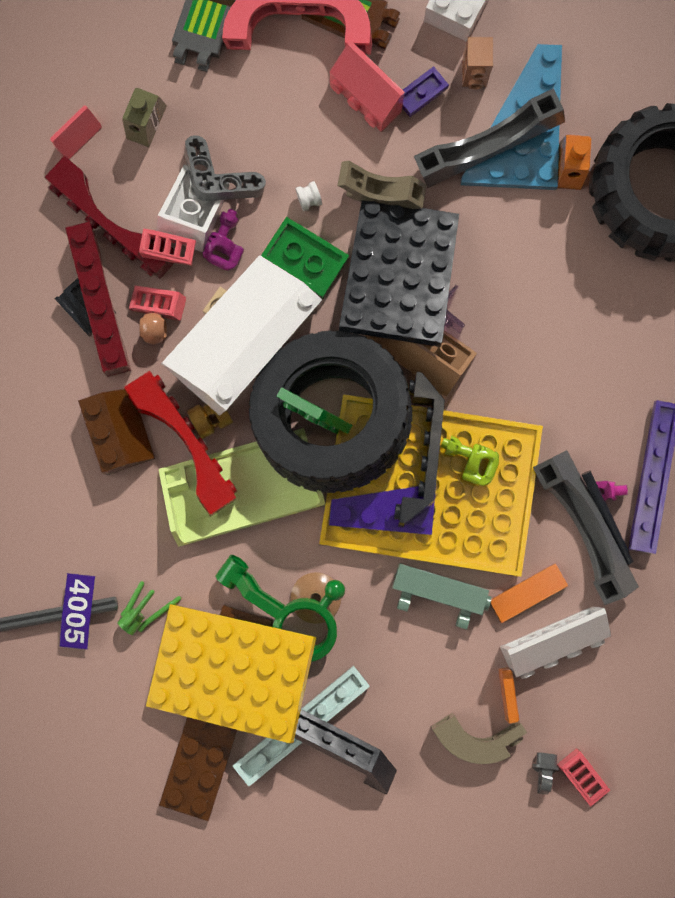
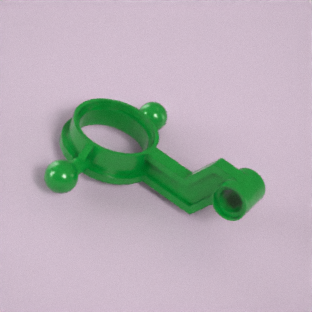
M231 554L216 573V579L229 589H234L237 586L246 600L275 618L273 622L274 628L282 629V624L286 617L297 610L308 609L320 614L327 623L328 631L323 641L314 646L311 662L326 656L333 648L337 638V624L328 607L333 601L343 598L345 594L344 584L339 580L329 581L324 589L325 595L320 602L311 598H299L284 605L263 591L253 575L247 572L249 569L248 565L241 558Z

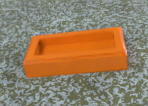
M508 667L498 668L505 720L508 723H516L519 721L513 672Z

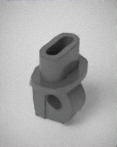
M537 752L536 764H532V768L539 772L537 794L548 795L552 789V774L560 771V767H557V755Z

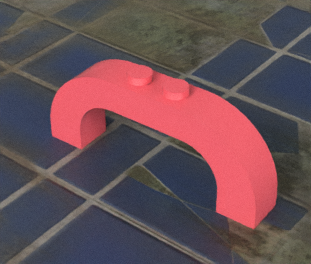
M236 0L228 11L224 22L222 39L226 48L230 50H251L254 28L267 16L274 14L331 16L341 21L346 27L345 47L352 41L365 55H371L372 51L369 17L359 0Z

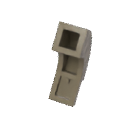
M342 161L337 186L347 191L346 196L360 202L361 200L375 201L392 206L399 205L404 208L422 209L427 184L414 176L386 177L373 174L351 161Z
M453 713L431 726L442 745L449 752L464 761L475 764H492L505 760L511 756L506 746L510 745V747L517 745L524 739L522 736L527 733L523 725L518 721L491 737L477 738L463 730Z

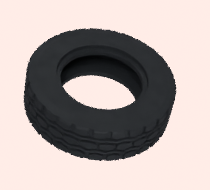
M330 330L320 331L315 334L311 333L284 345L285 347L282 349L280 348L256 377L249 400V406L251 407L249 408V420L252 424V432L261 451L270 465L274 467V470L298 487L303 486L304 489L314 492L319 490L322 493H335V491H340L341 493L353 490L356 487L360 488L386 473V470L390 469L398 460V455L402 454L412 427V407L406 378L398 362L394 361V357L372 339L368 340L365 336L338 330L336 332ZM330 378H343L358 383L373 398V409L370 419L363 430L354 438L333 446L314 445L298 437L291 429L292 411L283 406L285 401L276 397L281 387L300 396L309 386Z

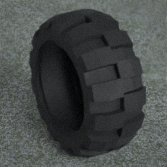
M666 103L662 110H659L657 106H649L636 111L629 120L621 121L613 129L594 159V169L590 173L589 193L595 198L592 209L600 225L607 224L612 231L608 237L617 245L623 248L627 244L636 249L635 256L651 261H655L658 257H664L666 261L674 262L675 220L659 217L646 209L635 196L629 177L630 162L636 154L654 148H665L675 151V104Z

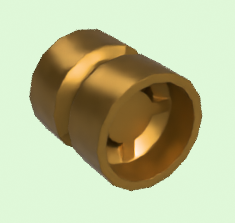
M206 403L204 406L198 404L187 410L195 429L202 439L214 434L215 428L223 429L233 423L227 410L219 416ZM215 413L216 415L210 419L209 415Z

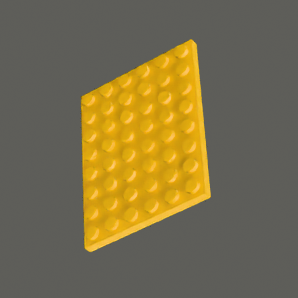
M343 394L339 418L353 426L348 434L341 430L338 432L335 445L349 441L363 430L372 413L373 399ZM411 405L412 427L409 438L406 439L407 444L402 454L398 455V460L390 469L386 470V473L360 488L356 487L353 490L341 493L340 491L327 493L319 541L320 545L521 577L536 478L533 467L538 464L543 426L444 410L432 535L329 526L332 499L419 486V481H424L425 472L420 471L422 456H427V447L423 446L424 433L429 431L430 422H426L427 407ZM451 436H454L460 440L462 445L473 448L474 444H479L497 452L500 456L499 465L491 483L479 486L463 480L462 475L469 458L460 454L453 456L445 455L446 449L441 448L443 439L450 440ZM488 458L482 459L480 463L479 473L481 476L485 473L489 462Z

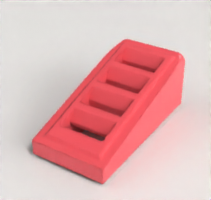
M143 229L139 253L143 258L192 266L196 240L156 230ZM151 239L155 240L153 250L149 249ZM161 241H165L164 252H159ZM172 243H176L174 255L170 254ZM182 245H186L184 257H180Z
M135 286L129 310L145 314L157 313L163 318L180 321L186 297L176 291ZM143 294H146L144 306H140ZM153 296H155L153 307H151ZM163 298H165L163 309H161Z
M577 748L557 764L590 807L610 791L592 765ZM580 761L582 765L571 773L569 770ZM587 769L588 773L577 781L575 777ZM593 777L595 780L583 789L581 785ZM599 784L601 789L589 797L587 793Z

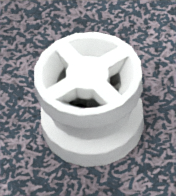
M315 181L310 182L304 188L301 186L295 188L303 211L309 210L310 206L322 205V199Z

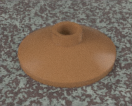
M318 572L306 574L294 584L290 600L311 598V595L314 593H318L322 599L325 595L324 589L326 584L333 579L326 574ZM341 599L333 601L328 607L333 616L340 607ZM308 609L294 611L299 618L308 623L318 624L326 622L315 611Z

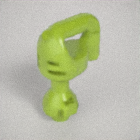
M451 436L450 440L443 439L441 448L446 449L445 455L453 456L460 454L469 458L462 475L463 480L479 486L491 483L499 465L500 456L497 452L479 444H474L473 448L462 445L460 440L454 436ZM488 458L489 462L485 473L481 476L479 473L480 463L482 459Z

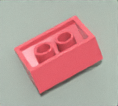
M350 41L330 70V86L337 94L344 95L348 99L349 106L355 111L359 110L365 116V121L372 128L377 127L382 132L402 112L405 92Z

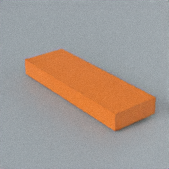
M554 563L491 598L490 605L499 621L503 623L564 589L568 584L558 566Z

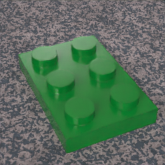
M287 216L261 254L263 258L304 282L322 299L349 259L348 254Z
M282 387L276 396L285 401L283 404L285 408L336 434L340 430L348 434L353 426Z

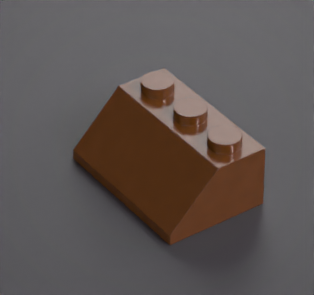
M125 389L101 392L78 400L103 474L110 475L155 459L141 414L126 394Z

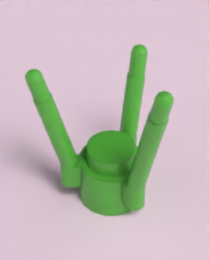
M140 581L126 608L120 614L122 617L117 623L130 635H134L137 630L142 632L150 623L168 611L170 604H177L181 597H176L145 621H142L145 617L141 611L155 591L150 590L137 608H132L144 586V582Z

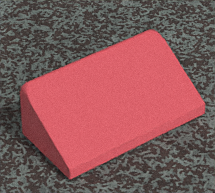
M85 105L50 138V141L63 156L70 159L102 126Z

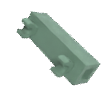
M398 564L392 585L393 589L402 591L397 609L407 612L412 594L460 608L455 626L466 630L469 625L471 612L483 615L484 610L488 611L492 598L488 596L489 590L403 564Z

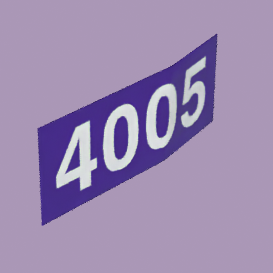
M67 573L61 620L60 647L88 650L95 576Z

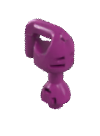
M228 209L227 213L221 212L219 218L221 226L218 232L210 234L205 244L204 252H202L203 258L209 263L227 271L236 268L244 252V248L227 238L229 230L235 228L239 222V219L236 218L237 212L232 209ZM217 250L227 255L229 261L213 254V251Z

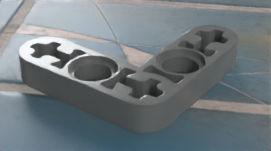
M196 135L186 139L184 154L193 191L198 199L214 201L256 198L263 194L266 185L263 175L257 172L215 174L206 140ZM193 146H195L197 150H199V155L196 156V151ZM198 164L204 165L207 170L203 172L198 171L194 166ZM204 180H206V188L209 190H205V188L202 187V182ZM232 183L236 186V189L228 190L224 187V184Z

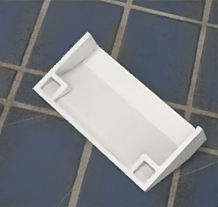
M259 255L161 364L220 416L229 408L322 299L304 282Z

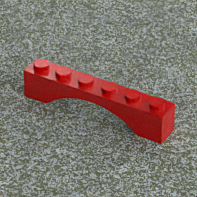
M148 371L124 387L125 392L139 413L151 416L165 423L185 443L196 469V497L211 517L236 500L235 493L237 490L230 479L225 481L220 474L223 469L215 458L212 460L206 453L209 449L201 437L196 439L192 433L194 427L187 416L181 417L177 411L180 406L172 395L170 397L166 395L163 390L166 386L158 374L153 376L151 371Z

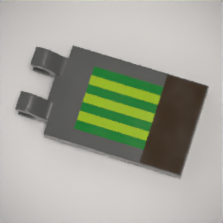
M185 0L172 38V43L176 46L173 52L175 63L185 65L190 50L199 53L196 64H199L198 70L208 72L212 57L220 58L224 46L222 35L225 18L236 0Z

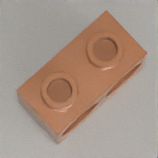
M493 37L467 38L462 58V87L477 90L487 87L493 68Z

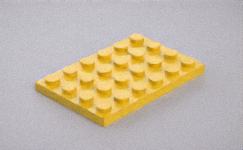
M170 604L146 706L282 742L294 743L316 637Z

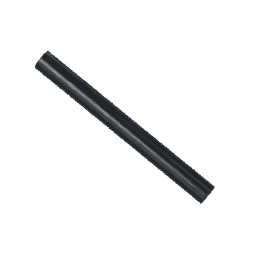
M591 470L582 473V478L627 565L633 563L632 556Z

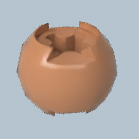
M148 313L140 319V337L146 343L154 345L161 343L166 338L167 324L160 314Z

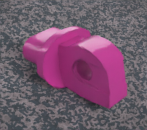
M596 481L598 487L604 490V500L612 498L613 501H616L617 496L628 495L627 485L616 486V483L612 481Z

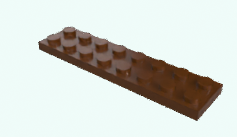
M226 605L222 606L220 612L221 616L270 626L272 622L271 619ZM187 717L159 806L209 821L237 730Z

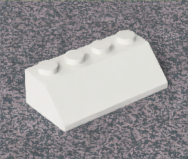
M592 606L500 646L509 669L513 672V676H520L521 679H525L534 675V670L544 666V669L557 665L559 663L558 659L567 656L568 659L582 654L581 649L587 646L596 648L605 644V639L611 636L605 608Z

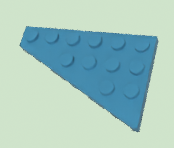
M538 44L491 127L511 116L530 99L553 88L560 100L562 45ZM560 125L467 169L461 178V185L556 190L558 187Z

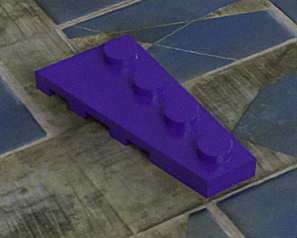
M418 486L332 499L329 526L432 535L435 497L432 506L403 528L398 527L399 520L394 519L396 504H401L402 497L422 499V497L418 496Z

